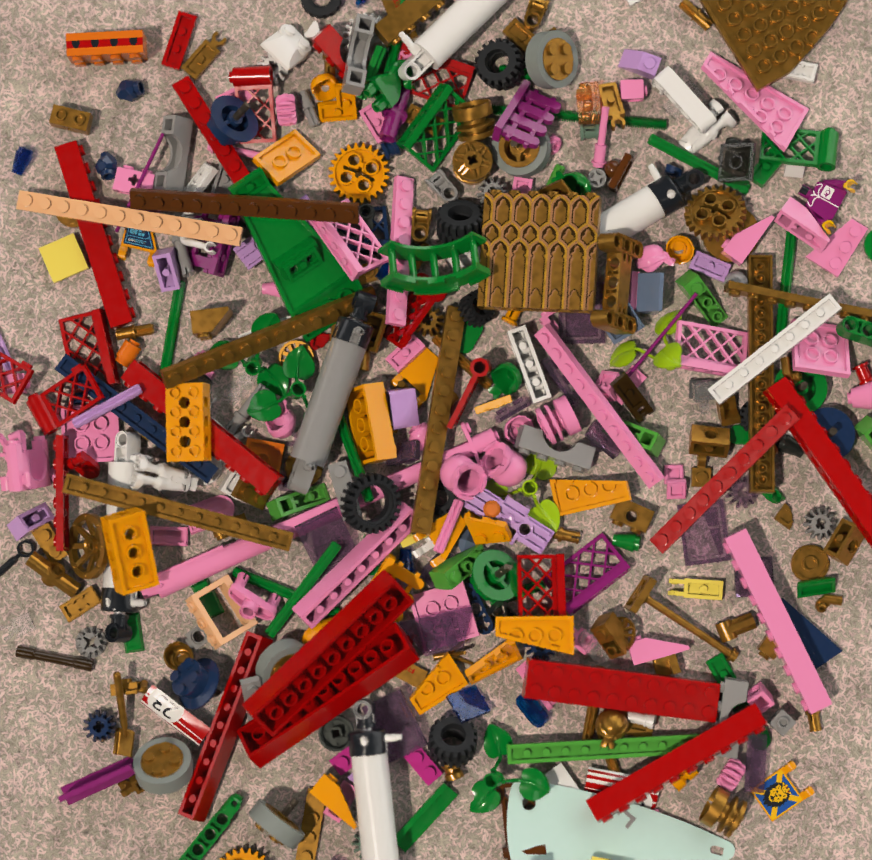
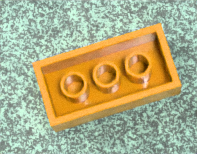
M383 382L353 387L347 402V409L353 441L362 465L397 458V448L394 443L393 427L389 416L390 410L387 405L386 389Z

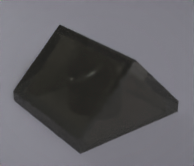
M755 142L720 145L718 182L747 185L753 182Z

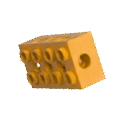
M203 382L182 383L170 389L165 387L167 462L211 461L210 384ZM189 399L190 404L187 407L186 402ZM188 419H190V425H189V426H187V420H188ZM188 438H190L189 446L187 445Z
M133 507L100 517L115 592L124 596L160 585L145 510Z

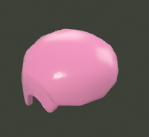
M522 415L511 417L504 427L507 441L514 445L518 434L517 427L519 428L524 424L534 427L532 420Z

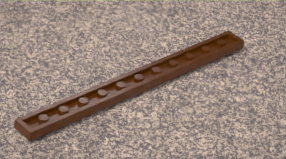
M131 188L129 191L130 209L358 224L360 221L359 203L142 188Z

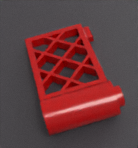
M272 66L234 67L229 72V81L234 85L235 97L242 100L240 98V91L247 90L252 95L247 101L248 104L253 98H256L262 106L257 112L253 109L252 111L264 123L252 140L239 142V144L278 141ZM261 89H268L269 98L265 102L257 96ZM263 107L270 111V117L267 121L258 114ZM265 126L272 130V138H265L260 134Z
M425 273L417 274V277H430ZM411 291L407 296L406 326L400 329L398 326L387 325L383 337L400 349L405 347L433 304L442 301L447 293L414 295V292Z
M0 352V379L2 384L0 391L3 390V393L0 392V396L16 405L35 372L31 370L33 366L25 361L19 363ZM10 362L11 370L3 372L2 364ZM21 370L27 371L24 378L18 380L17 372ZM13 374L14 382L6 384L4 376ZM15 386L16 392L10 398L7 389Z
M476 358L471 362L470 371L473 375L446 426L449 429H455L480 378L486 377L491 373L492 364L488 359Z
M79 363L71 369V374L43 393H34L28 397L26 404L44 436H49L58 431L63 425L105 398L87 365L82 366ZM81 372H84L87 377L85 384L78 382ZM66 382L73 384L71 394L63 392ZM77 385L85 387L83 397L75 395ZM89 389H93L98 396L94 400L87 399ZM51 392L58 393L56 403L51 402L48 394ZM62 395L70 397L68 407L61 405ZM74 398L82 400L79 410L73 408ZM60 408L67 410L64 420H61L59 416Z

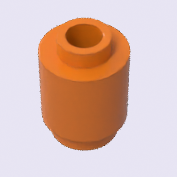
M132 338L129 341L125 339L116 353L117 357L115 360L128 368L142 350L139 348L140 343Z

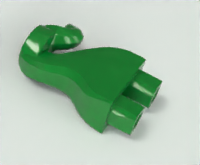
M406 60L394 61L384 74L371 76L365 81L366 85L362 92L367 98L374 96L376 99L372 103V108L375 112H382L386 108H392L398 102L401 93V80L398 75V69ZM408 67L406 72L407 75L410 77L412 75V70L410 67ZM403 80L405 89L412 90L415 88V85L411 84L413 80Z

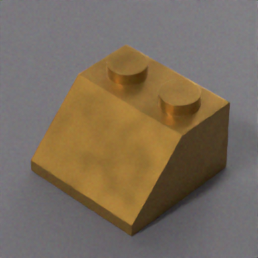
M228 306L190 311L192 334L201 341L212 340V336H217L233 316V311Z

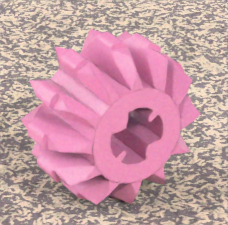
M286 93L276 97V112L280 126H291L297 123L296 101L293 94Z
M730 758L716 779L717 784L724 790L733 791L744 775L746 765L738 759Z

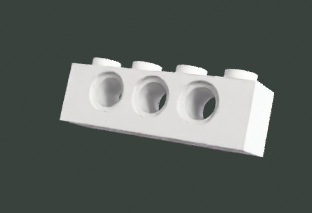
M526 325L507 331L508 340L522 373L532 405L551 399V393Z

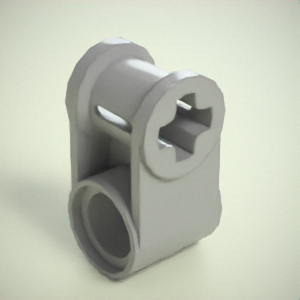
M440 168L436 170L437 172L432 177L424 180L428 187L444 203L458 199L456 187ZM447 191H453L455 195L453 198L448 199L444 194Z

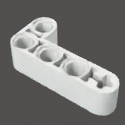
M669 66L652 79L651 84L660 91L659 94H665L701 134L717 122L711 111Z

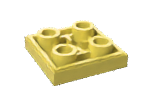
M74 233L38 248L54 284L89 269Z

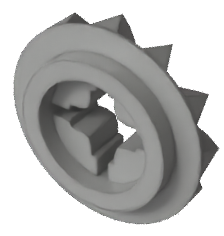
M95 627L83 629L78 633L75 640L76 649L87 658H95L101 655L106 648L104 633ZM96 636L94 640L96 647L90 646L85 649L88 642L84 637L92 639Z

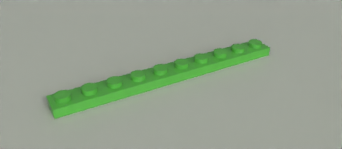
M700 734L625 737L614 741V749H610L608 746L600 747L603 739L506 744L507 764L663 756Z

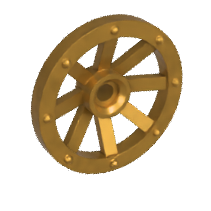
M94 513L79 515L74 520L69 532V561L74 572L82 579H95L104 572L109 560L101 520ZM85 522L90 534L82 527ZM79 534L85 538L83 543H77ZM77 549H83L85 553L80 559ZM90 558L87 569L85 570L82 565Z

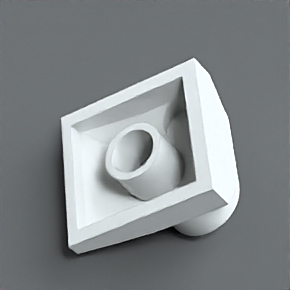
M288 24L282 25L277 32L260 44L286 71L307 59L312 53L309 41L294 26Z

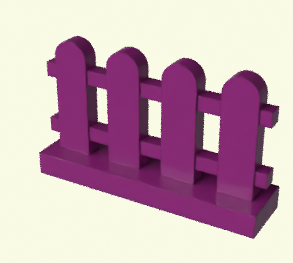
M524 79L496 123L492 140L499 142L501 137L504 136L505 140L509 141L511 139L518 142L525 149L528 147L532 149L538 148L540 140L535 135L539 137L546 135L547 127L542 124H553L554 115L549 112L559 113L561 104L554 97L550 99L539 94L538 90H529L531 82ZM532 104H533V105H536V106H538V107H540V108H543V109H545V110H542V109H539V108H537V107H535V106H532ZM524 116H527V117H529V118H532V119L536 120L537 122H535V121H533V120H531V119H528V118H526V117H524ZM517 127L520 128V129H523V130H525V131H527V132H529L530 134H528V133H526V132H524V131H521V130L517 129Z
M202 213V216L196 215L194 218L238 226L241 216L219 215L218 219L214 220L208 218L209 214ZM214 243L216 246L210 247L209 250H214L216 254L213 256L208 254L207 257L198 255L199 248H192L189 256L193 269L194 266L204 268V273L224 278L232 245Z

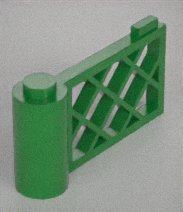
M828 127L822 131L797 129L794 135L797 139L789 143L785 150L790 149L795 156L792 158H785L782 154L784 152L782 150L779 151L775 147V143L770 141L762 131L759 161L816 167L824 172L835 170L839 133L834 128ZM807 136L816 137L815 142L811 145H808L803 139ZM801 142L805 149L798 153L793 146ZM769 147L776 152L773 156L763 155L764 151ZM809 151L813 156V161L804 160L802 155Z

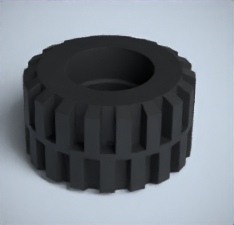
M496 38L495 42L493 40L488 41V45L484 43L482 51L478 50L477 52L479 57H475L477 75L492 89L495 88L501 91L503 88L506 91L509 90V86L514 88L517 81L519 83L522 81L521 75L525 76L526 72L523 70L526 68L525 56L512 42L506 39L502 41L500 38ZM507 56L509 58L507 67L502 72L493 73L495 61L500 57Z
M457 199L456 201H448V203H444L442 207L438 208V212H436V229L438 239L442 240V243L455 241L472 231L482 236L483 209H481L479 204L465 199Z
M449 714V717L446 718L444 715L441 717V720L437 719L434 725L432 724L429 731L428 750H430V756L434 757V761L436 763L440 762V766L448 765V768H452V766L460 768L461 764L465 766L468 764V760L471 761L473 759L478 736L477 730L474 729V724L472 722L468 723L469 719L466 717L462 719L461 715L453 717V714ZM455 737L460 739L462 744L451 746L446 744L443 739Z

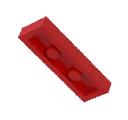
M178 11L161 63L162 66L177 71L181 70L197 16Z

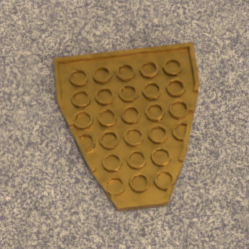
M699 0L756 92L790 74L830 29L848 1Z

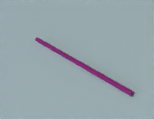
M160 134L135 188H140L165 134ZM130 200L126 208H130ZM117 226L115 232L118 233L121 227Z
M697 293L693 294L627 374L629 377L698 296Z

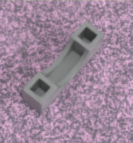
M357 13L353 20L341 89L343 93L360 96L364 89L367 74L366 61L376 17Z
M166 115L163 117L161 133L165 134L164 138L169 144L170 159L164 169L155 172L153 189L183 191L193 120L178 115Z
M526 424L519 427L513 447L519 450L518 453L527 456L533 454L536 455L538 460L554 461V465L560 467L567 465L572 467V471L578 473L590 470L596 450L595 447L580 442L572 444L564 452L553 450L545 442L543 430Z
M724 677V681H720L722 697L718 701L717 712H719V717L716 719L714 726L728 719V715L733 707L746 702L748 680ZM739 744L731 746L732 750L724 755L719 753L716 756L737 759Z

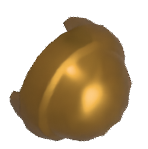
M605 709L596 718L595 729L603 737L600 747L608 746L610 749H614V741L626 735L629 723L626 715L620 710Z

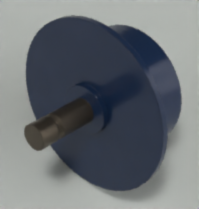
M826 407L814 411L818 418L817 422L827 430L829 439L839 447L841 456L847 455L855 442V428L851 419L844 412L835 408Z

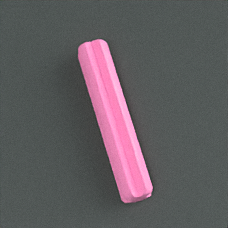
M459 499L453 500L433 548L435 552L440 554L444 552L464 505L463 501Z

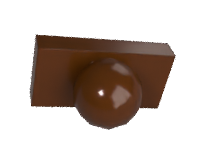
M625 153L620 163L616 160H610L604 165L606 176L612 178L608 185L610 191L614 193L619 191L634 162L632 155Z

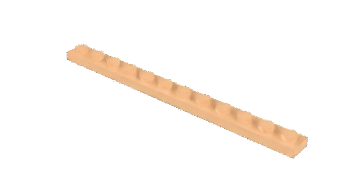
M19 190L16 206L17 210L238 247L241 246L244 229L239 226Z

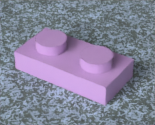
M696 250L688 269L724 283L731 264Z

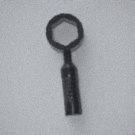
M24 540L17 545L18 554L9 558L0 567V577L17 562L20 556L26 558L32 555L35 547L31 541ZM24 543L31 545L32 551L28 555L21 553L20 546Z

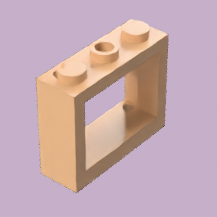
M228 574L185 600L189 612L194 614L198 627L205 632L207 641L210 642L215 650L258 624L256 618L249 620L240 615V606L228 594V590L233 583ZM217 587L220 588L242 624V627L225 637H222L199 598Z

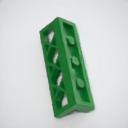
M443 782L396 833L397 845L406 853L458 794Z

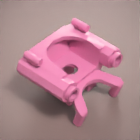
M17 430L8 434L9 441L0 433V443L3 446V453H0V457L5 458L8 468L6 476H0L1 491H25L52 485L54 478H56V470L53 467L50 470L48 439H45V436H34L31 441L32 449L27 450L26 433L23 430Z

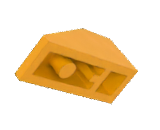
M324 773L309 793L355 829L357 823L343 791L337 783L339 780L331 773L328 775Z

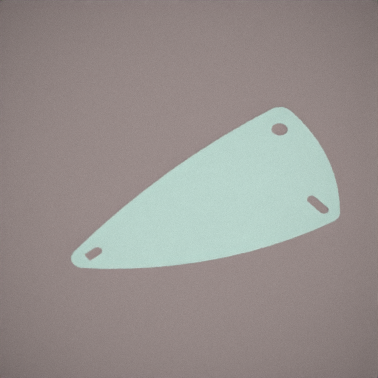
M514 782L510 789L507 809V840L511 860H591V856L611 860H729L735 854V848L731 842L689 823L636 804L629 805L630 809L627 810L636 818L627 829L625 825L630 821V818L624 813L619 815L615 813L612 815L614 818L606 823L602 821L599 823L585 801L596 795V793L549 784L550 792L541 799L536 800V805L533 809L526 810L522 805L524 797L519 791L521 782ZM545 844L546 855L525 854L522 852ZM712 846L724 848L723 855L711 853L710 848Z

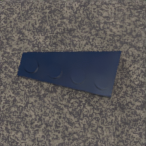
M781 598L815 669L842 652L836 644L784 598Z

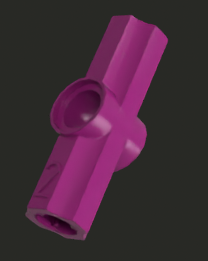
M401 86L398 102L392 108L383 110L384 122L379 136L384 142H395L400 126L407 119L408 113L405 110L411 93L405 87Z

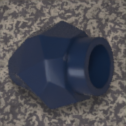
M123 80L116 90V95L119 99L135 102L140 96L145 94V88L141 80Z
M102 152L95 168L98 174L101 175V179L112 180L115 178L118 167L117 160L109 152Z

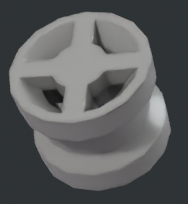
M601 169L591 170L587 177L591 188L595 190L602 188L607 179L605 172Z

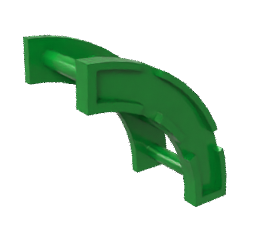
M472 231L460 239L435 246H410L389 240L378 249V253L388 256L390 272L380 280L381 287L403 293L405 290L413 291L414 295H436L458 291L461 286L467 284L470 286L475 285L491 275L490 269L479 263L478 247L485 243L487 239ZM470 251L472 265L461 270L459 255ZM452 257L453 273L439 276L438 260ZM396 259L408 260L409 276L397 273ZM416 261H430L432 277H417Z

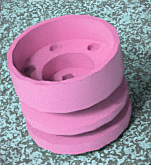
M565 395L553 400L555 409L552 411L547 404L543 405L546 412L544 415L540 408L535 409L537 423L540 429L543 430V435L552 445L557 443L554 437L555 434H557L560 441L564 440L563 430H566L569 436L582 431Z

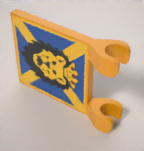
M792 760L750 789L772 822L815 793L811 786L806 787L799 793L786 775L796 768V764Z

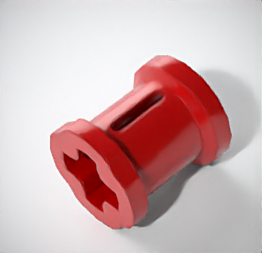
M867 361L852 368L858 376L859 385L872 380Z

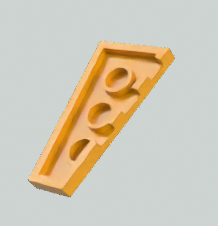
M549 479L554 503L558 507L560 517L632 500L628 481Z
M574 616L495 617L496 637L574 655Z

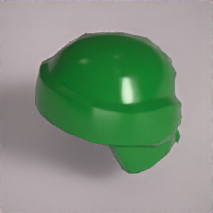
M557 171L556 177L551 179L552 183L560 179L564 180L571 191L577 192L578 195H585L587 192H591V184L588 178L579 172L562 174L560 171Z
M510 362L498 364L491 370L494 386L489 387L488 392L493 394L494 400L498 399L501 393L511 395L517 392L522 384L520 369Z

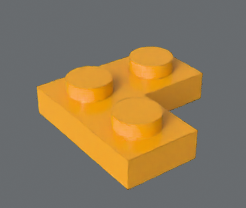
M342 83L335 84L336 101L318 102L320 123L357 120L355 95L341 92Z

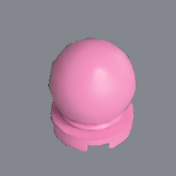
M494 441L484 448L483 451L486 453L482 461L479 459L478 464L484 469L487 478H492L501 486L512 487L520 484L526 477L527 463L521 453L510 449L508 445L498 441Z
M462 455L451 456L441 466L440 479L443 485L459 499L465 501L473 500V497L479 492L482 493L487 485V475L482 466L474 463L468 457Z

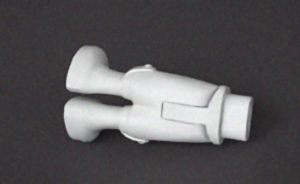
M715 99L709 102V110L715 117L724 111L723 106ZM726 111L703 134L698 132L692 125L681 140L678 141V147L691 154H695L710 141L716 140L720 129L726 126L734 128L737 123Z
M138 453L136 455L134 469L157 474L158 477L135 472L130 479L131 489L137 490L144 485H153L158 491H196L198 476H193L191 472L169 466L166 463L152 464L144 454Z

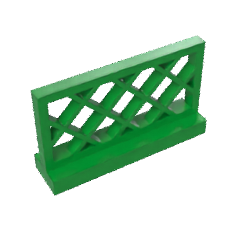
M445 83L438 85L396 143L431 172L436 170L457 141L458 134L461 133L456 131L455 134H449V124L457 123V126H459L461 122L448 121L447 110H452V107H447V99L450 95L454 97L455 106L466 102L453 91L449 84ZM439 111H443L444 122L436 123V114ZM444 124L445 135L437 136L436 126ZM432 126L433 137L425 138V129ZM446 138L444 149H438V139ZM434 140V150L426 151L425 141ZM421 141L422 152L416 153L412 150V147L416 142ZM435 153V161L430 165L427 162V154Z

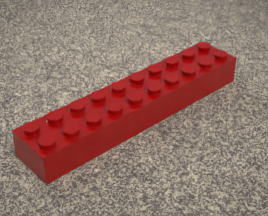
M383 569L257 689L242 706L251 717L274 737L414 603V600Z
M396 622L391 624L274 737L255 719L239 728L237 733L248 758L259 768H262L353 706L357 701L363 699L420 660L403 629Z
M527 657L521 696L528 699L716 723L721 684L706 680Z

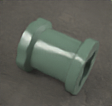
M599 123L595 125L580 124V141L593 138L598 140Z

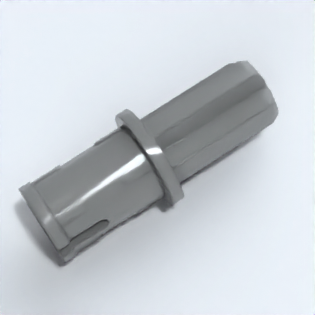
M300 91V93H297V97L303 108L302 113H305L311 128L319 126L320 120L315 110L316 105L313 104L309 91Z

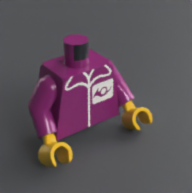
M839 179L822 180L817 182L813 189L803 184L798 192V195L807 199L804 206L828 235L831 234V231L828 229L829 227L836 228L832 219L847 193L845 190L847 189L851 193L856 192L853 188H850L853 184L858 185L853 179L847 181Z

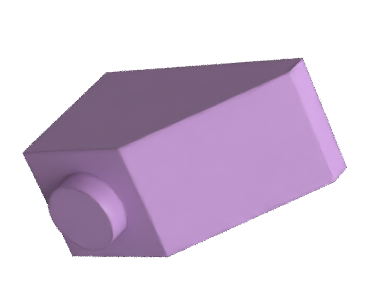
M624 49L618 67L653 79L662 58L644 51Z
M175 246L156 250L152 255L161 292L180 289V263Z
M44 502L18 515L7 524V527L15 540L19 541L52 521L54 515Z

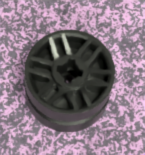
M338 715L319 728L318 737L326 749L341 751L349 746L348 733L354 731V727L348 718ZM339 730L340 735L334 736L333 731Z

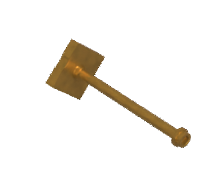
M646 575L642 577L624 605L625 609L637 614L642 604L647 603L725 654L727 661L734 662L739 655L736 648L729 649L650 597V592L657 581Z

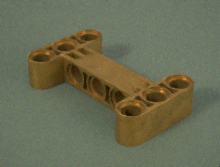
M602 233L598 236L597 244L601 251L607 253L602 310L592 311L590 321L593 327L612 334H634L637 328L636 320L634 317L627 315L632 259L642 257L643 245L640 241L621 233Z

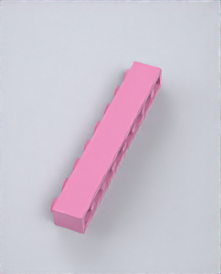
M403 501L401 505H397V508L401 510L400 513L395 512L394 516L398 518L396 521H390L393 524L391 527L385 526L386 530L383 532L379 530L378 534H367L292 608L305 624L313 629L411 533L410 527L413 515L411 507Z

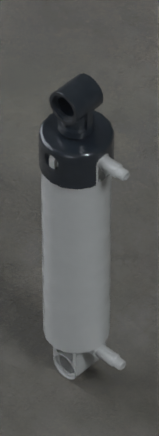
M358 289L352 300L351 307L354 308L353 312L349 314L352 319L344 316L338 317L329 348L290 454L296 460L287 482V489L306 495L317 466L323 468L325 466L364 354L368 349L374 332V328L363 323V321H368L367 315L371 314L377 301V296Z

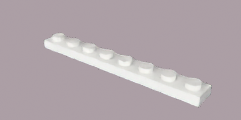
M829 293L708 388V392L721 405L841 311V306Z

